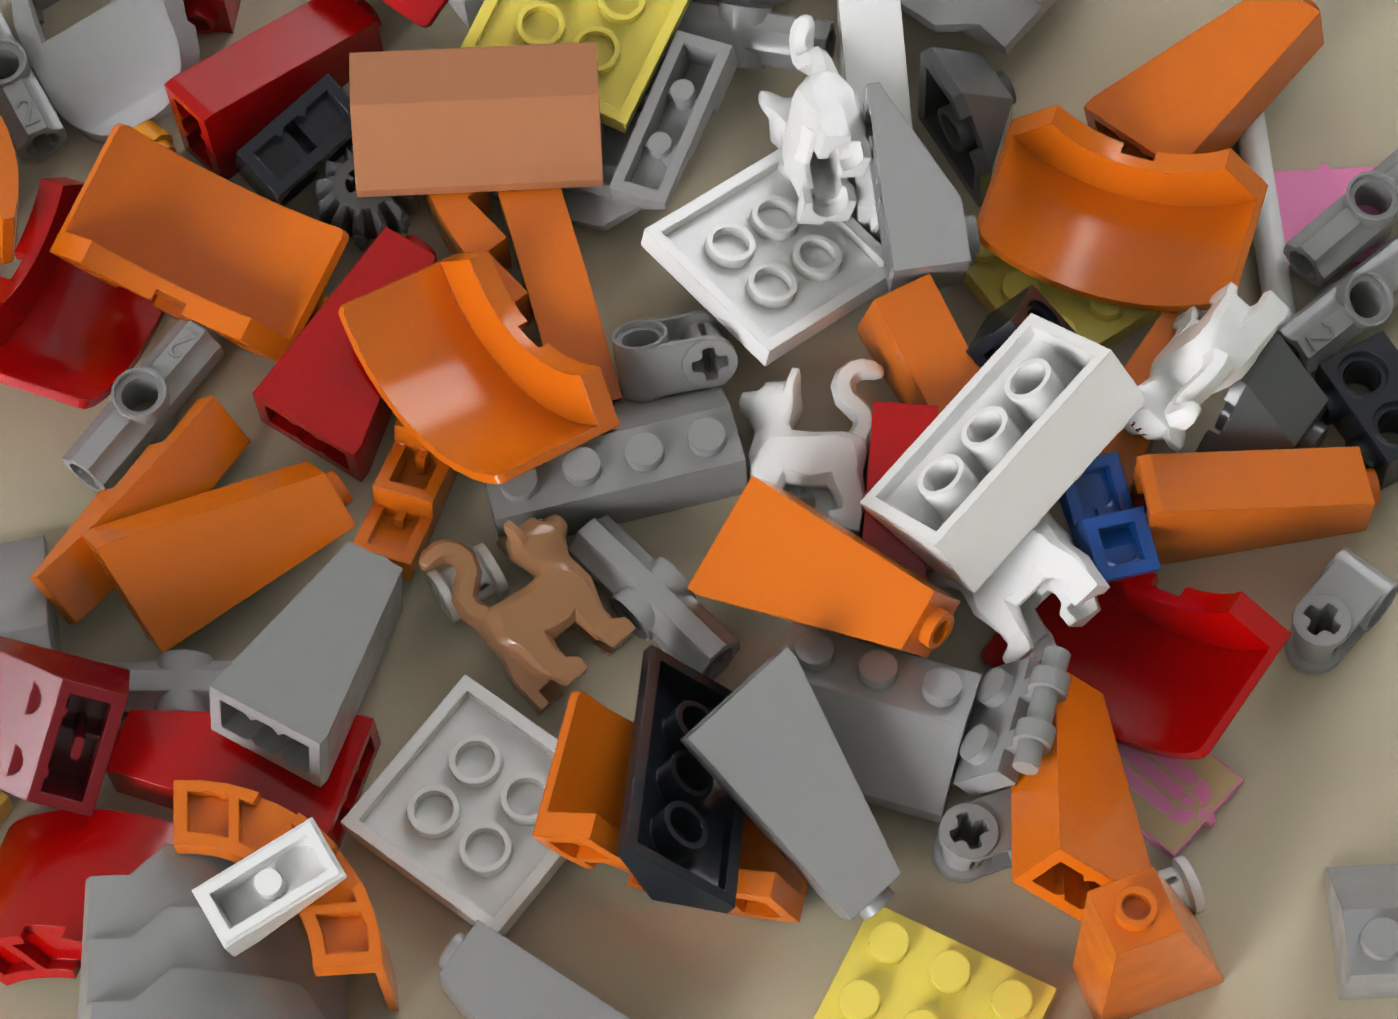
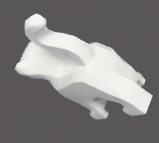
M804 14L795 19L791 26L789 48L793 65L808 76L797 87L793 97L783 98L769 91H760L758 100L762 111L769 118L770 141L778 149L782 150L785 171L799 197L797 206L798 224L823 225L825 221H850L857 203L855 188L848 181V178L865 176L872 158L870 143L866 137V128L858 94L839 75L828 52L819 46L814 47V20L812 16Z
M1231 281L1210 298L1211 308L1200 321L1197 320L1200 311L1194 305L1177 316L1172 326L1176 331L1175 335L1155 357L1151 365L1149 379L1138 385L1147 401L1124 427L1126 431L1132 435H1141L1147 440L1164 439L1168 447L1177 453L1184 446L1185 430L1194 424L1201 413L1200 404L1210 395L1230 387L1244 377L1273 337L1280 323L1285 320L1290 308L1271 290L1264 292L1258 303L1249 306L1237 296L1238 287Z
M860 358L847 361L835 372L830 387L835 405L852 421L853 426L849 432L795 430L803 412L801 373L799 368L792 367L786 381L766 382L756 391L743 392L739 401V412L749 420L754 432V438L748 455L750 476H755L780 486L797 498L815 500L816 510L859 537L865 515V509L859 502L866 495L864 478L869 458L873 408L864 398L857 394L856 386L863 380L882 379L885 374L883 366L875 360Z
M1049 512L1042 517L1038 525L1023 538L999 565L995 573L975 593L936 572L932 567L927 572L928 580L939 588H953L961 591L974 616L991 626L1003 637L1008 644L1002 657L1005 664L1030 656L1041 664L1045 648L1056 646L1053 635L1046 628L1036 611V608L1051 593H1054L1061 602L1059 615L1069 627H1083L1101 610L1097 595L1104 594L1110 588L1090 557L1074 546L1072 536L1052 518Z

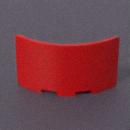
M68 177L46 178L40 181L33 209L14 251L16 259L22 261L11 279L0 276V383L76 408L89 409L105 400L111 394V387L119 375L126 370L134 368L149 345L165 313L153 307L157 295H154L152 301H149L120 286L115 288L49 252L84 182Z
M1072 537L1074 546L1077 547V546H1076V543H1075V541H1074V539H1073V537ZM1155 573L1107 582L1110 588L1104 594L1097 595L1101 610L1083 627H1069L1059 615L1061 602L1054 593H1051L1036 608V611L1046 628L1053 635L1056 646L1070 652L1071 657L1067 672L1104 695L1117 743L1141 752L1166 758L1195 760L1206 757L1219 741L1291 635L1286 628L1243 591L1222 594L1201 591L1186 586L1181 595L1177 596L1155 587L1159 582L1158 575ZM997 631L994 632L980 654L982 661L990 668L1005 664L1002 657L1008 644Z
M94 809L92 817L57 810L28 816L14 822L9 827L0 847V981L8 986L19 981L36 978L61 977L76 979L81 968L86 879L90 876L130 875L167 843H173V823L140 814Z

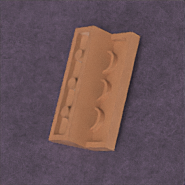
M597 42L349 53L350 116L357 198L604 186Z

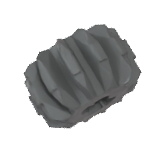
M349 147L346 148L344 154L345 162L343 164L326 160V167L324 168L326 178L316 180L315 194L318 201L316 209L320 221L346 231L349 234V238H354L355 245L361 251H363L369 239L377 238L385 227L395 232L408 234V228L410 227L408 216L418 214V195L357 198L353 151Z

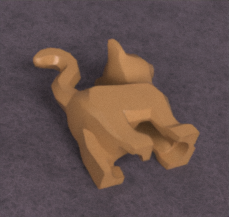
M557 514L541 519L531 517L518 526L510 520L503 524L507 536L502 535L497 540L498 548L512 562L532 574L534 580L526 587L492 606L481 602L478 598L482 570L476 553L460 541L443 539L431 543L420 555L418 561L420 569L428 572L443 564H451L455 568L456 577L453 583L451 602L460 618L479 632L485 644L501 660L513 687L538 715L563 696L564 693L557 683L567 687L576 679L582 677L588 670L584 661L579 656H565L557 648L555 642L565 633L573 629L582 634L602 653L611 656L629 641L636 632V627L626 617L612 618L604 610L592 577L568 554L566 544L568 525Z

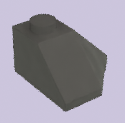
M931 46L921 51L918 117L977 206L981 207L1012 121L1013 104L1016 103V94L1006 74L1002 71L995 73L983 54Z
M1275 333L1244 377L1231 385L1224 398L1227 403L1215 424V428L1221 431L1218 435L1208 430L1195 452L1319 448L1329 431V427L1322 424L1329 399L1281 336Z

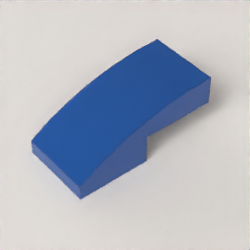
M1118 451L1098 455L1085 469L1081 477L1059 498L1077 548L1090 557L1106 582L1159 571L1161 566L1144 507H1133Z

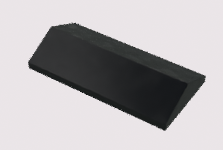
M652 644L643 651L617 854L651 900L727 914L735 908L745 812L681 743L680 739L733 691Z

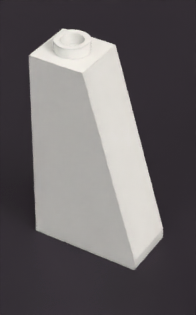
M837 0V59L839 75L858 94L861 113L866 84L879 82L912 128L900 0ZM869 165L865 176L851 177V184L855 188L857 203L854 208L855 220L871 236L880 239Z

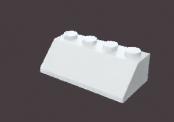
M1030 313L859 503L936 572L975 593L995 573L999 565L1023 538L1038 525L1042 517L1066 490L1081 477L1085 469L1110 441L1124 429L1128 421L1147 401V398L1111 349Z

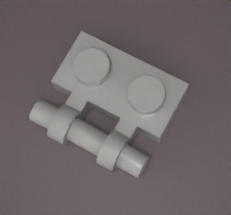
M1048 646L1045 648L1041 664L1030 656L985 671V675L980 681L976 693L977 702L968 733L960 746L961 757L954 777V785L969 795L974 796L1016 785L1020 773L1025 775H1035L1038 773L1043 755L1051 752L1057 731L1052 725L1057 704L1065 701L1071 682L1070 675L1066 673L1071 657L1068 650L1059 646Z

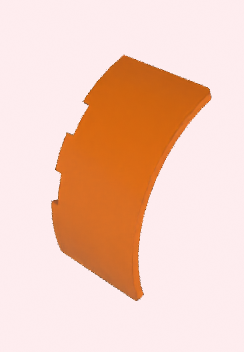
M1058 104L1012 119L977 219L980 244L988 251L1021 272L1052 287L1093 301L1138 310L1184 312L1193 305L1199 311L1209 310L1211 308L1210 298L1231 281L1237 287L1239 286L1268 184L1231 148L1200 154H1177L1156 151L1154 161L1121 153L1124 145L1123 142L1088 127Z
M118 123L109 134L49 252L115 288L117 286L126 288L149 301H152L154 295H157L153 304L154 308L178 320H192L196 324L206 327L227 339L228 343L277 363L305 328L349 241V234L339 227L296 212L245 189L175 153L129 125Z
M489 251L453 254L349 301L339 308V317L358 359L394 415L440 461L471 479L488 484L508 482L620 425L600 366L588 365L571 359L549 343L538 348L525 335L522 330L525 329L528 321L506 290Z
M573 691L569 696L532 837L564 858L588 870L595 868L596 863H605L628 872L629 877L626 886L645 892L617 854L634 722L608 709L586 692ZM744 813L735 908L727 914L799 923L808 882Z
M174 780L173 845L177 854L215 856L237 863L308 820L300 812L295 814L277 803L262 798L259 792L213 781ZM321 830L345 871L347 878L298 913L308 934L314 973L316 977L376 973L388 1010L399 1011L398 988L392 963L367 891L354 869L339 851L338 846Z

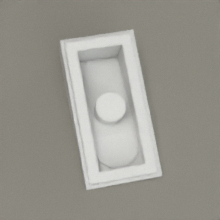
M311 817L194 888L192 892L224 949L235 957L261 941L345 880L347 875L317 823Z

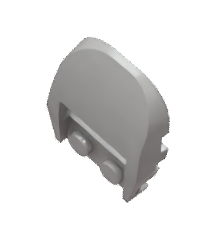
M11 0L14 28L51 103L67 122L91 140L105 143L113 127L118 123L134 128L146 120L158 122L171 114L173 111L164 84L175 75L199 63L200 49L196 27L187 21L183 0H115L47 41L41 25L45 23L43 10L60 0Z

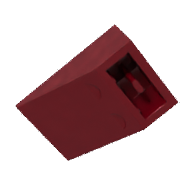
M0 636V789L28 802L92 817L129 697L130 670Z

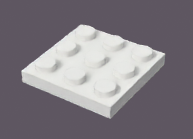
M780 149L645 228L641 241V246L764 366L769 365L888 289L882 246L855 219L851 217L850 221H825L823 225L798 224L797 206L799 197L785 171L782 150Z
M465 674L340 823L343 831L470 925L474 926L476 921L480 920L505 936L567 860L532 837L558 739Z

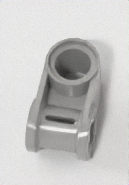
M696 309L688 313L653 320H634L619 326L612 333V344L622 396L630 401L650 402L668 395L704 388H716L724 385L733 377L738 366V357L734 346L728 341L729 331L707 309ZM699 325L704 326L707 335L701 336L698 328ZM704 362H710L711 372L706 371Z
M1344 547L1326 566L1315 585L1298 602L1293 611L1292 627L1289 631L1291 635L1285 643V652L1288 660L1298 670L1307 674L1319 675L1330 672L1339 664L1366 631L1373 628L1385 614L1398 593V582L1349 548Z
M1011 786L1004 787L995 793L957 804L947 810L941 818L938 836L935 839L932 851L934 864L942 875L949 880L964 883L1012 867ZM961 836L963 841L954 843V838ZM977 843L976 849L970 850L969 845Z

